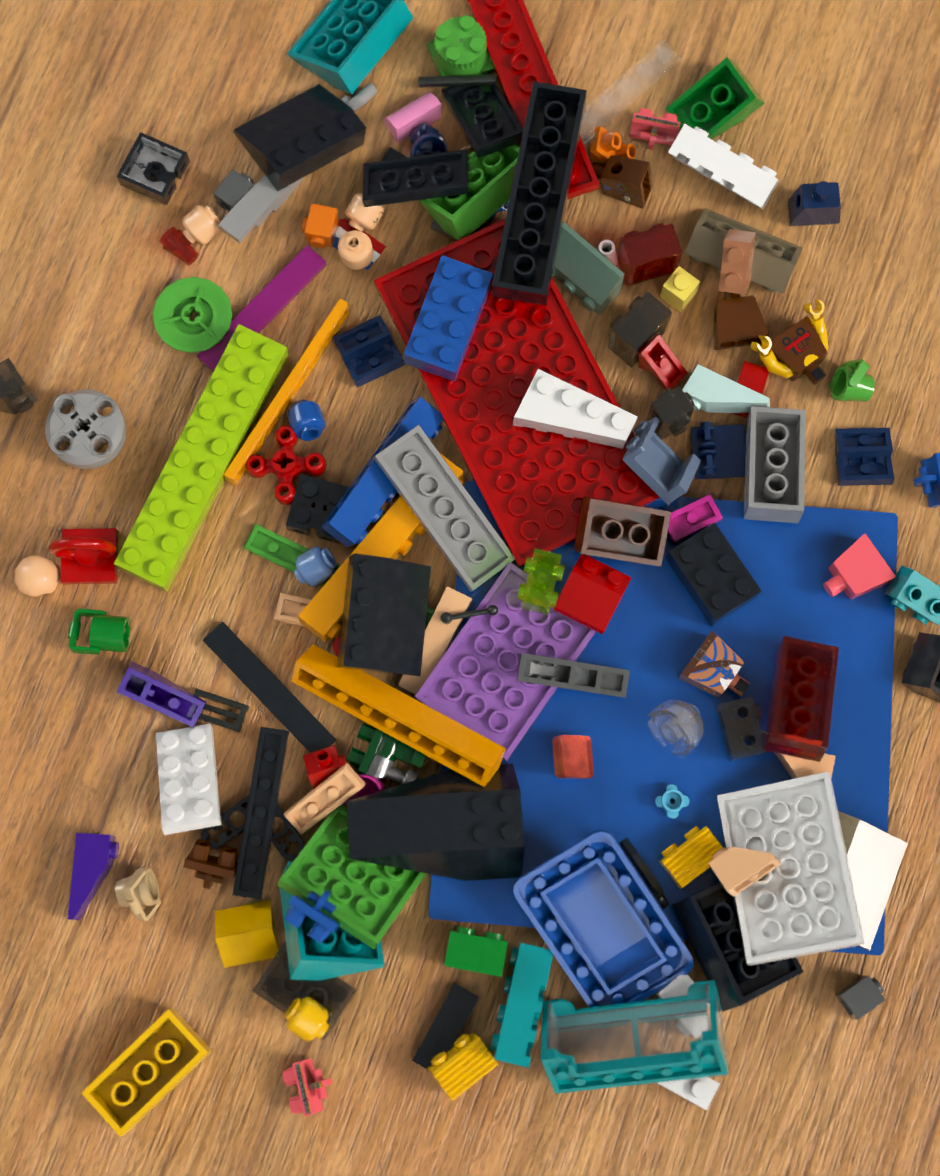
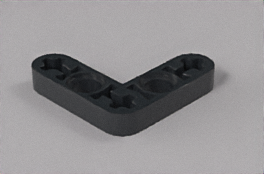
M249 795L220 815L221 821L224 820L226 826L233 833L228 836L227 831H224L219 835L220 841L218 843L213 840L210 841L212 849L223 847L243 832L244 824L241 827H233L230 823V817L236 811L244 813L246 817L247 810L243 806L246 803L248 805ZM277 804L275 818H281L285 823V827L282 832L278 834L273 833L271 841L279 853L286 860L292 862L306 845ZM223 826L203 828L201 839L208 841V838L211 836L209 831L213 829L217 832ZM290 830L293 835L287 837L292 843L300 844L297 848L299 853L296 856L292 853L286 854L285 851L288 850V845L284 840L280 844L277 842V839L284 837Z

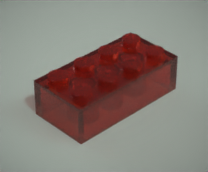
M783 636L776 652L764 743L765 751L817 762L821 761L829 744L839 647Z

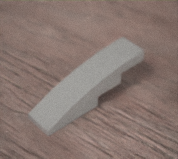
M265 175L218 224L219 229L241 244L254 227L259 228L272 211L276 213L305 177L277 191Z

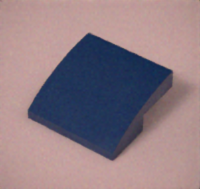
M380 315L332 337L357 388L405 365Z
M890 428L835 430L838 486L893 484L894 473L891 460L893 447Z

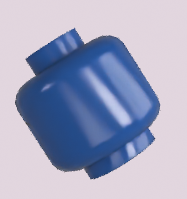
M299 400L294 403L287 413V419L292 430L299 439L304 441L317 439L325 428L322 410L316 402Z

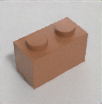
M729 229L723 243L719 291L746 294L751 283L756 232Z

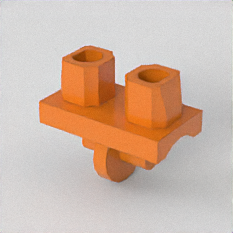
M601 126L595 127V141L590 144L592 160L597 163L603 161L607 163L611 155L635 159L636 146L632 143L624 144L621 135L615 131L608 132Z

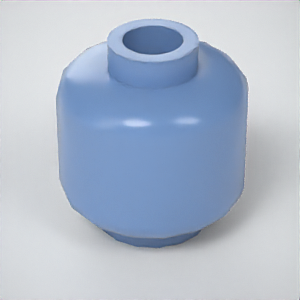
M315 546L296 558L297 569L294 570V573L300 583H307L311 587H317L332 577L337 563L327 548L322 549Z

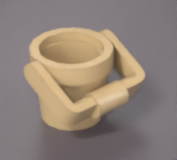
M141 867L133 875L116 881L115 892L119 905L122 908H130L137 920L148 921L161 905L159 885L153 870Z

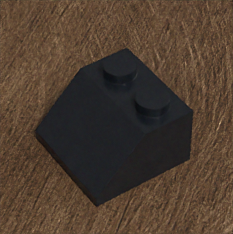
M919 632L901 683L914 693L939 703L940 635Z

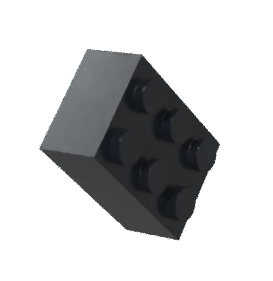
M716 523L676 546L666 556L667 562L711 627L756 599L762 592Z

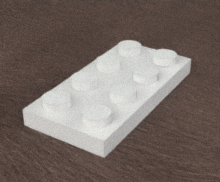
M211 723L156 733L161 821L164 835L221 825L214 735Z

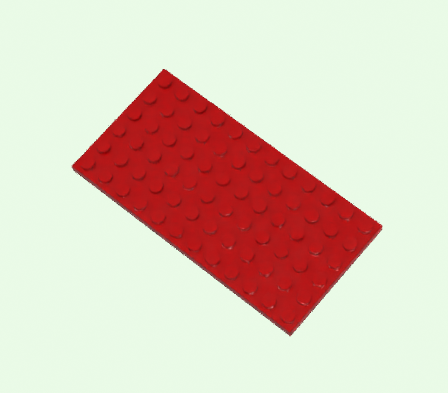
M505 219L374 280V284L406 347L442 255L491 272L494 279ZM553 278L546 306L493 297L491 286L455 382L418 369L496 525L513 554L518 568L576 540L583 496L646 506L660 499L622 460L627 451V443L635 436L633 431H631L622 449L589 442L586 439L577 437L570 438L563 436V434L549 431L542 432L537 431L535 428L513 425L514 416L538 369L620 408Z

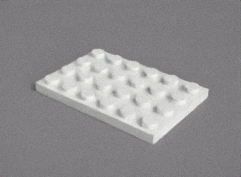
M823 772L717 795L726 848L729 849L733 846L772 853L781 863V865L735 896L747 964L751 966L865 944L830 773Z

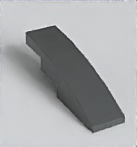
M521 653L517 681L626 698L630 670Z

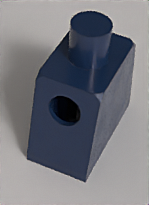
M821 181L819 183L802 184L787 202L790 226L840 223L841 203L839 184L837 182L828 183Z

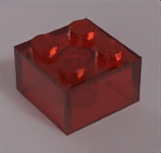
M663 223L656 224L650 227L649 230L643 232L631 231L625 234L624 237H621L618 262L621 271L624 273L626 286L673 274L678 268L682 249L673 223L667 225Z

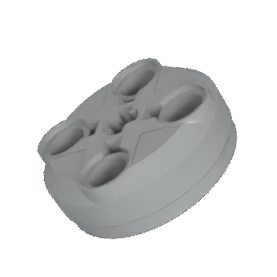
M77 390L68 394H62L55 399L47 415L45 435L51 450L64 463L80 469H94L106 465L119 454L126 438V422L123 413L111 397L95 390ZM69 405L74 406L71 413L63 414L65 407ZM104 408H113L109 415L101 416ZM70 442V447L67 450L59 451L62 443ZM105 444H109L107 451L97 453V450L101 449Z

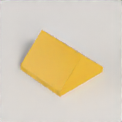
M271 900L215 911V940L224 968L281 957Z

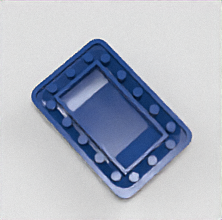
M598 830L589 834L519 877L514 884L513 893L516 900L589 1007L644 1001L665 988L679 975H687L693 968L694 960L689 949L610 832Z

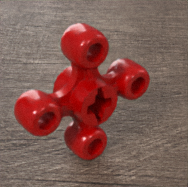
M285 425L276 431V441L279 444L280 450L273 455L272 459H265L260 455H252L246 461L245 466L247 472L254 478H262L267 473L277 475L279 483L275 487L274 495L280 504L287 506L293 502L296 492L293 480L299 476L300 472H308L313 476H320L326 471L327 463L323 455L316 452L310 453L304 458L296 456L294 454V447L298 443V437L291 426Z

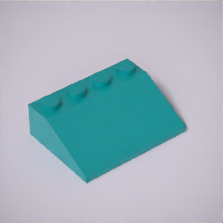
M331 0L287 55L334 88L352 94L414 17L404 0Z
M288 861V864H287V866H286V868H285L283 874L286 872V870L289 868V866H290L293 862ZM280 887L290 979L320 981L384 967L381 941L375 949H372L341 927H338L336 932H331L322 943H318L308 936L316 922L315 920L306 916L299 928L285 921L291 906L288 902L293 895Z

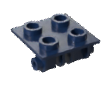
M702 422L700 427H691L692 451L701 460L694 475L695 480L745 477V424L711 426V422Z

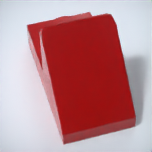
M656 334L638 352L639 368L650 371L666 391H671L688 373L659 334Z

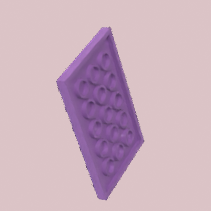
M509 562L476 609H486L490 605H495L498 607V613L494 616L484 614L470 617L417 692L415 699L506 748L503 760L507 762L558 688L517 681L521 653L576 661L596 631L553 610L559 595Z

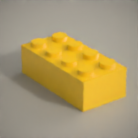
M174 1008L168 1009L82 1092V1095L120 1137L124 1136L198 1066L212 1050Z

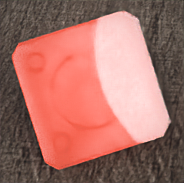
M578 735L555 736L552 740L555 776L558 779L583 780L592 778L594 768L590 737Z

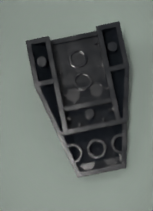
M513 764L500 765L485 787L449 769L346 802L349 859L462 881L519 878L522 876L524 834L521 793Z

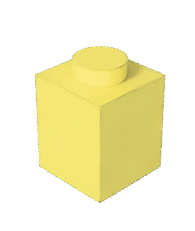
M678 266L663 285L660 298L681 313L696 295L700 281Z

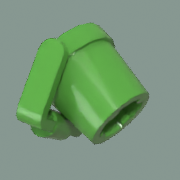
M863 359L844 362L838 367L828 384L832 398L843 402L869 401L875 388L874 378L871 375L865 374L870 365Z

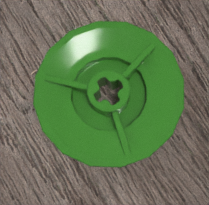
M198 277L179 279L167 286L156 299L153 310L155 330L163 342L175 350L188 353L206 351L218 344L229 331L233 316L230 300L223 289L208 279ZM193 312H196L198 316L195 317V321H190L189 317L192 316Z

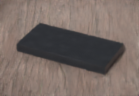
M497 85L450 86L441 90L446 104L477 158L521 142L524 129Z
M467 149L364 163L362 200L364 207L469 193V155Z

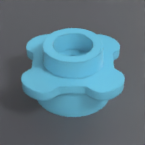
M671 784L666 787V792L662 796L656 798L655 804L657 807H662L667 812L669 818L674 819L678 817V812L683 807L689 805V798L683 796L678 791L676 785ZM670 799H674L675 803L671 804Z

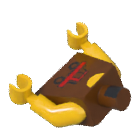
M815 299L816 308L813 311L810 303L804 305L805 312L811 314L810 319L808 316L804 317L773 340L767 336L759 335L762 341L761 347L757 342L751 343V349L760 352V358L770 373L783 378H789L792 381H796L806 374L813 385L818 384L827 376L819 366L824 361L828 350L827 330L823 315H821L825 307L821 300Z

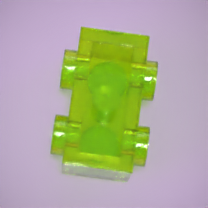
M534 549L533 557H527L523 572L528 574L526 584H520L517 596L518 600H522L521 609L548 615L549 607L555 608L559 592L554 591L555 582L562 581L565 565L560 564L561 554Z

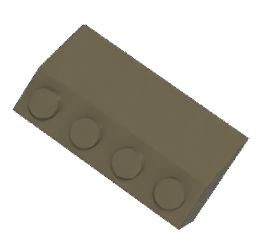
M705 208L694 228L685 254L689 255L696 262H707L721 271L723 243L729 229L756 232L751 283L756 282L763 285L770 292H780L783 294L802 247Z

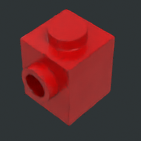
M335 745L303 755L307 774L313 789L347 763L344 754L338 755Z

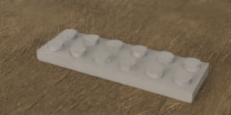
M419 425L373 457L470 592L506 567L509 562L511 563L515 560L511 551Z

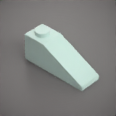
M699 364L682 390L683 401L689 408L695 411L701 409L707 413H749L751 406L770 407V398Z

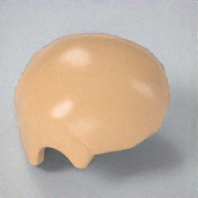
M42 556L26 557L21 560L15 569V584L18 590L31 597L52 593L60 581L59 569L55 562Z

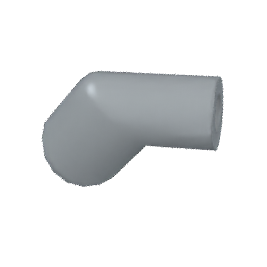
M368 83L352 99L350 96H344L341 100L356 112L376 95L377 90L373 84Z

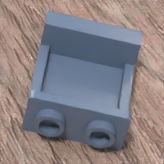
M654 417L648 422L646 420L642 421L634 429L635 436L627 443V451L622 460L668 505L687 492L701 460L693 453L682 461L654 433L660 421L657 417Z

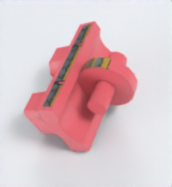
M641 108L638 113H634L629 137L649 141L648 149L653 150L654 143L672 146L677 138L680 122L677 121V116L674 114L666 113L663 115V118L653 117V112L650 109Z
M312 1058L293 1063L292 1067L282 1072L286 1086L297 1084L299 1095L289 1099L291 1113H304V1116L323 1111L322 1099L327 1098L325 1086L333 1084L332 1078L323 1079L321 1068L315 1070Z

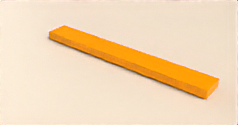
M341 298L339 299L224 473L228 483L233 486L237 485L246 471V461L250 456L257 455L332 341V337L336 335L350 312L346 301Z

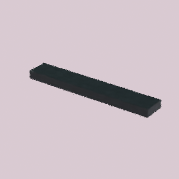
M223 621L203 639V642L310 753L330 747L336 741L331 733Z
M260 728L233 896L262 900L289 731Z

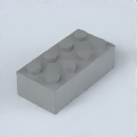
M751 406L746 420L744 519L799 523L804 512L806 410Z

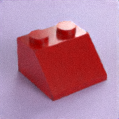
M581 554L553 610L603 635L632 577L588 555Z

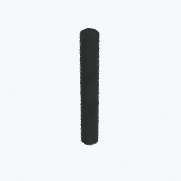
M497 74L419 77V87L497 85Z

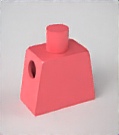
M864 534L831 564L829 571L833 578L823 583V586L831 597L844 591L849 599H854L887 585L896 576L867 535Z

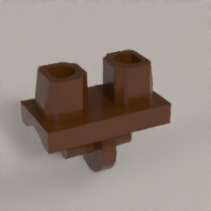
M198 839L192 851L185 859L184 868L196 870L195 878L203 879V888L210 889L213 882L223 884L224 878L234 879L238 865L236 848L223 846L220 849L219 857L209 855L212 843Z

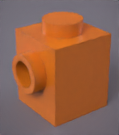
M311 203L309 216L304 217L302 223V233H305L307 243L316 248H325V246L333 248L340 219L337 208Z

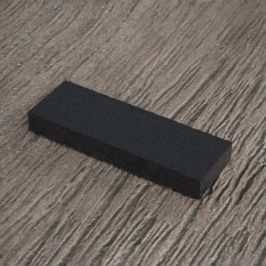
M454 983L412 1061L427 1069L432 1065L431 1060L437 1054L450 1051L479 997Z

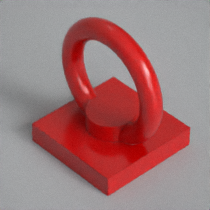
M116 528L62 529V539H57L50 543V553L61 558L60 583L63 585L117 584L118 568L114 564L118 556V530Z

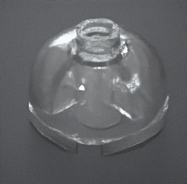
M671 699L655 707L648 715V717L651 716V719L647 723L653 737L662 747H665L667 743L674 750L671 753L684 757L690 754L702 739L704 733L703 720L698 708L693 704L678 699Z

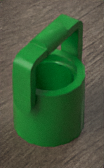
M77 609L74 612L73 621L70 622L67 637L71 652L99 655L100 651L126 652L130 641L131 627L129 617L106 615L107 612L103 610ZM81 616L93 617L90 625V647L76 646L79 639Z

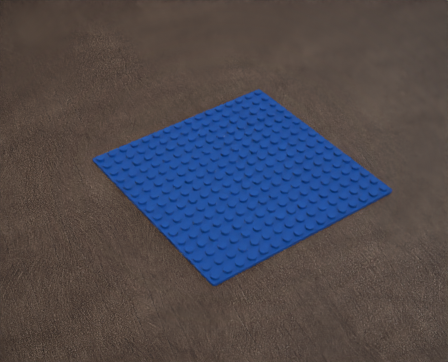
M475 481L465 482L464 488L507 546ZM679 497L668 505L660 498L646 506L664 509L672 513L701 498ZM713 499L723 517L722 521L716 523V525L762 592L756 599L712 627L666 560L670 550L697 533L674 544L667 533L661 567L588 555L632 578L603 635L596 632L576 662L630 670L626 698L558 687L507 762L502 759L500 765L513 764L520 787L524 834L522 876L595 831L605 830L610 832L618 843L628 837L660 884L659 886H661L670 904L663 911L682 940H688L672 905L719 883L720 880L713 869L709 867L686 886L679 889L659 863L664 858L661 852L673 843L679 847L686 841L684 835L696 826L700 830L707 826L720 845L726 848L717 795L791 780L792 778L774 752L775 746L778 744L836 756L831 781L837 810L888 833L895 606L891 604L893 599L884 593L890 583L854 599H849L844 591L834 597L829 596L824 589L823 583L833 578L829 571L831 564L864 534L867 535L896 575L898 516L895 513L804 506V512L799 523L744 519L743 501ZM574 540L519 567V569L560 596L581 554L574 551ZM515 560L511 562L513 565L518 567ZM506 567L471 592L459 575H456L455 590L473 599L467 612L477 609ZM470 617L463 618L453 641L458 636L460 631L463 629V627L470 619ZM711 631L744 662L737 674L748 681L750 685L741 697L728 687L720 697H716L679 679V676ZM554 737H575L582 740L585 770L583 780L558 779L555 776L552 741ZM441 764L440 772L449 770L450 768ZM671 784L676 785L678 791L683 796L689 798V805L683 807L678 812V817L674 819L669 818L667 812L655 804L656 798L662 796L666 792V787ZM670 799V803L674 804L675 800ZM431 876L428 912L431 919L535 928L514 896V884L518 878L462 881L443 876ZM885 909L870 950L859 946H852L828 952L881 955L884 952Z

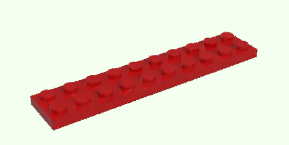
M467 0L473 18L485 31L486 50L507 102L524 129L533 81L558 85L523 0ZM580 137L567 200L599 189V181Z

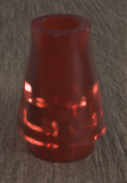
M171 227L160 239L164 250L184 261L188 266L193 264L199 257V253L195 251L181 229L177 230L175 227Z

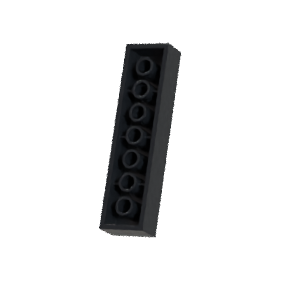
M533 81L492 284L493 297L547 305L586 107L587 90Z

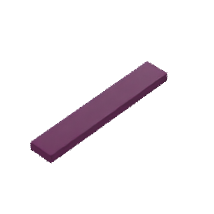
M307 245L231 321L229 331L223 339L210 349L201 351L197 355L198 359L214 372L238 324L260 333L327 266L326 261Z

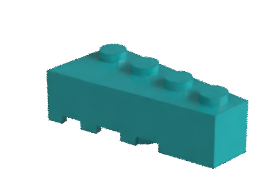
M521 942L519 948L513 947L509 964L515 965L512 977L506 976L503 993H507L508 997L506 1005L500 1004L496 1020L501 1022L499 1034L493 1033L490 1050L495 1051V1060L527 1068L530 1066V1052L536 1038L537 1021L541 1014L544 1000L543 994L546 990L553 953L550 949Z

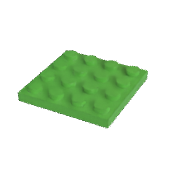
M340 805L325 819L280 878L277 885L291 895L299 896L314 907L316 903L307 898L310 892L314 891L322 896L328 890L331 892L328 901L335 905L336 909L332 914L325 909H322L321 912L340 924L339 927L372 949H375L427 873L349 859L347 808Z

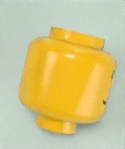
M311 997L295 999L284 1015L287 1019L286 1028L306 1042L311 1041L315 1037L320 1039L329 1028L327 1023L328 1010Z

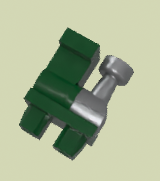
M363 723L357 738L370 743L366 753L352 747L346 761L357 768L360 774H368L380 780L387 779L400 784L417 780L419 773L413 770H408L407 773H404L393 767L395 760H398L421 770L427 756L372 725Z

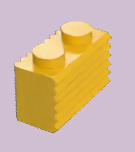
M698 826L694 827L684 835L686 841L677 847L673 843L661 852L664 858L659 863L679 889L711 867L709 862L714 859V854L723 849L707 826L701 830Z
M466 1033L460 1036L454 1042L455 1047L447 1053L441 1052L431 1060L432 1065L427 1068L451 1101L498 1065L482 1040L474 1033L470 1035Z

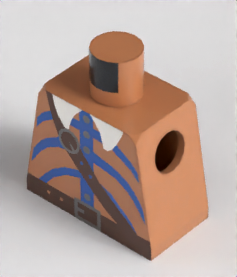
M712 631L679 676V679L716 697H720L727 687L741 697L750 685L748 681L737 674L744 664L743 660Z

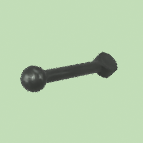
M490 605L486 609L452 615L445 612L441 615V621L444 624H450L455 619L484 614L494 616L498 613V607Z

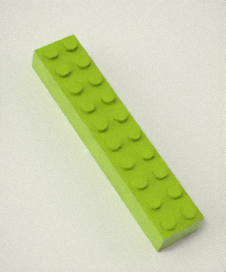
M238 324L114 562L119 570L168 592L225 481L224 473L243 446L289 357L286 346Z

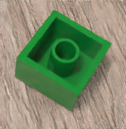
M457 927V932L450 931L444 966L502 977L508 945L507 941H502L503 935L486 932L485 937L475 936L474 929Z

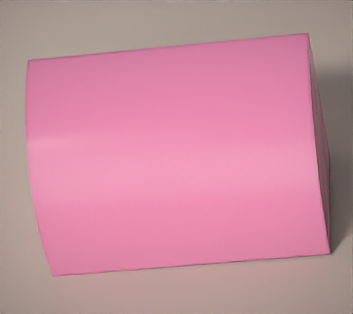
M428 92L384 118V124L396 142L400 143L410 137L412 131L420 126L421 123L426 122L427 125H430L441 119V103L434 94Z

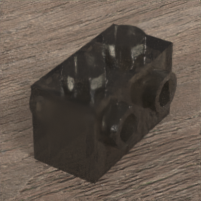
M680 386L674 390L668 388L662 391L657 396L658 399L651 403L647 416L648 421L654 417L660 420L655 433L661 440L672 434L676 437L688 429L687 425L691 421L694 411L693 407L695 406L688 392L684 393Z
M753 697L721 703L716 707L729 762L763 755L766 752L765 747L769 746L768 737L765 730L761 731L758 720L762 719L759 704L754 703ZM737 712L741 713L743 718H740ZM744 739L750 743V746L745 744Z

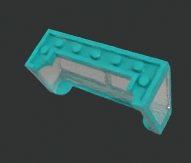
M698 981L688 988V996L575 1009L571 1002L562 998L543 1001L541 1062L554 1093L559 1094L729 1075L720 997L715 981Z

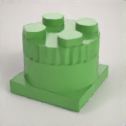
M470 16L453 17L448 19V21H444L443 24L438 26L434 41L427 43L428 51L440 76L494 73V67L486 51L485 31Z

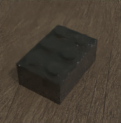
M284 942L252 991L283 1013H286L295 999L311 997L328 1010L327 1023L329 1028L321 1037V1039L326 1040L359 990L341 977L320 981L290 979L286 942Z

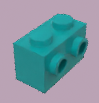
M901 565L895 575L896 577L892 580L884 594L893 599L891 602L893 606L904 612L907 608L914 612L912 617L924 625H927L928 622L939 625L940 586L915 570Z

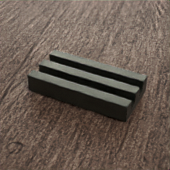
M195 690L194 695L197 697H203L240 709V713L236 714L205 704L204 710L237 720L236 724L202 713L198 717L199 720L239 733L241 732L246 712L249 709L248 705L203 690Z

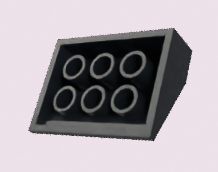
M318 84L233 129V133L275 189L280 191L362 146L367 127L350 106Z
M353 554L349 557L337 668L420 677L431 566L363 554Z
M721 882L672 905L707 980L715 981L722 1012L741 1006L804 972L797 957L751 966L747 964L735 896L733 897L726 891Z

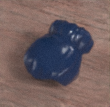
M426 122L421 123L410 134V142L412 144L410 157L448 152L442 134L431 125H427Z

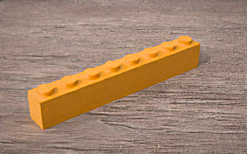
M440 453L461 484L464 485V471ZM400 496L349 557L353 554H363L396 560L400 554L405 556L413 545L411 541L417 534L423 535L426 530ZM349 557L298 615L300 623L325 643L330 637L334 639L342 629Z
M313 644L296 661L291 682L479 785L485 787L499 769L506 748L362 670L337 668L338 657Z

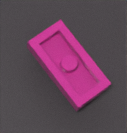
M711 494L671 513L667 533L673 544L707 528L713 523L722 521L723 517Z

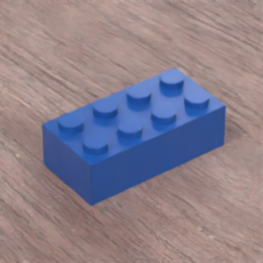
M443 255L441 256L405 349L404 364L454 382L456 381L490 292L493 273Z

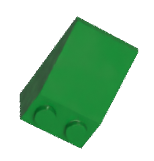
M726 57L671 103L666 110L668 113L677 116V121L680 122V130L684 124L693 129L697 126L709 134L708 138L712 140L745 120L761 107L764 101L738 65Z

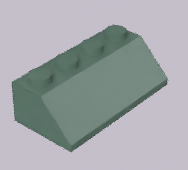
M563 221L552 277H556L561 282V286L569 294L574 293L579 297L582 305L591 312L594 310L600 315L620 294L624 273Z

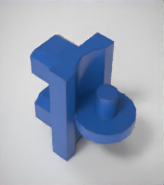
M935 453L932 457L920 461V477L913 480L915 487L923 488L924 495H927L929 508L940 506V453Z
M328 890L322 896L314 891L310 892L307 898L316 903L315 907L297 895H293L288 902L291 906L285 921L299 928L306 916H309L316 922L308 936L318 943H322L331 932H336L340 926L338 922L321 912L322 909H325L332 914L336 909V906L328 901L331 896V892Z

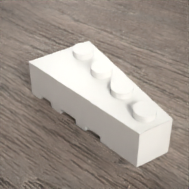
M684 124L668 153L681 163L763 209L779 183V180L775 178L777 173L764 165L761 169L752 164L754 159L742 152L738 156L730 151L731 146L719 139L715 142L708 138L709 134L699 127L695 126L693 129Z
M538 369L514 416L513 425L535 428L537 431L542 432L549 431L563 434V436L570 438L577 437L586 439L589 442L623 449L638 416Z

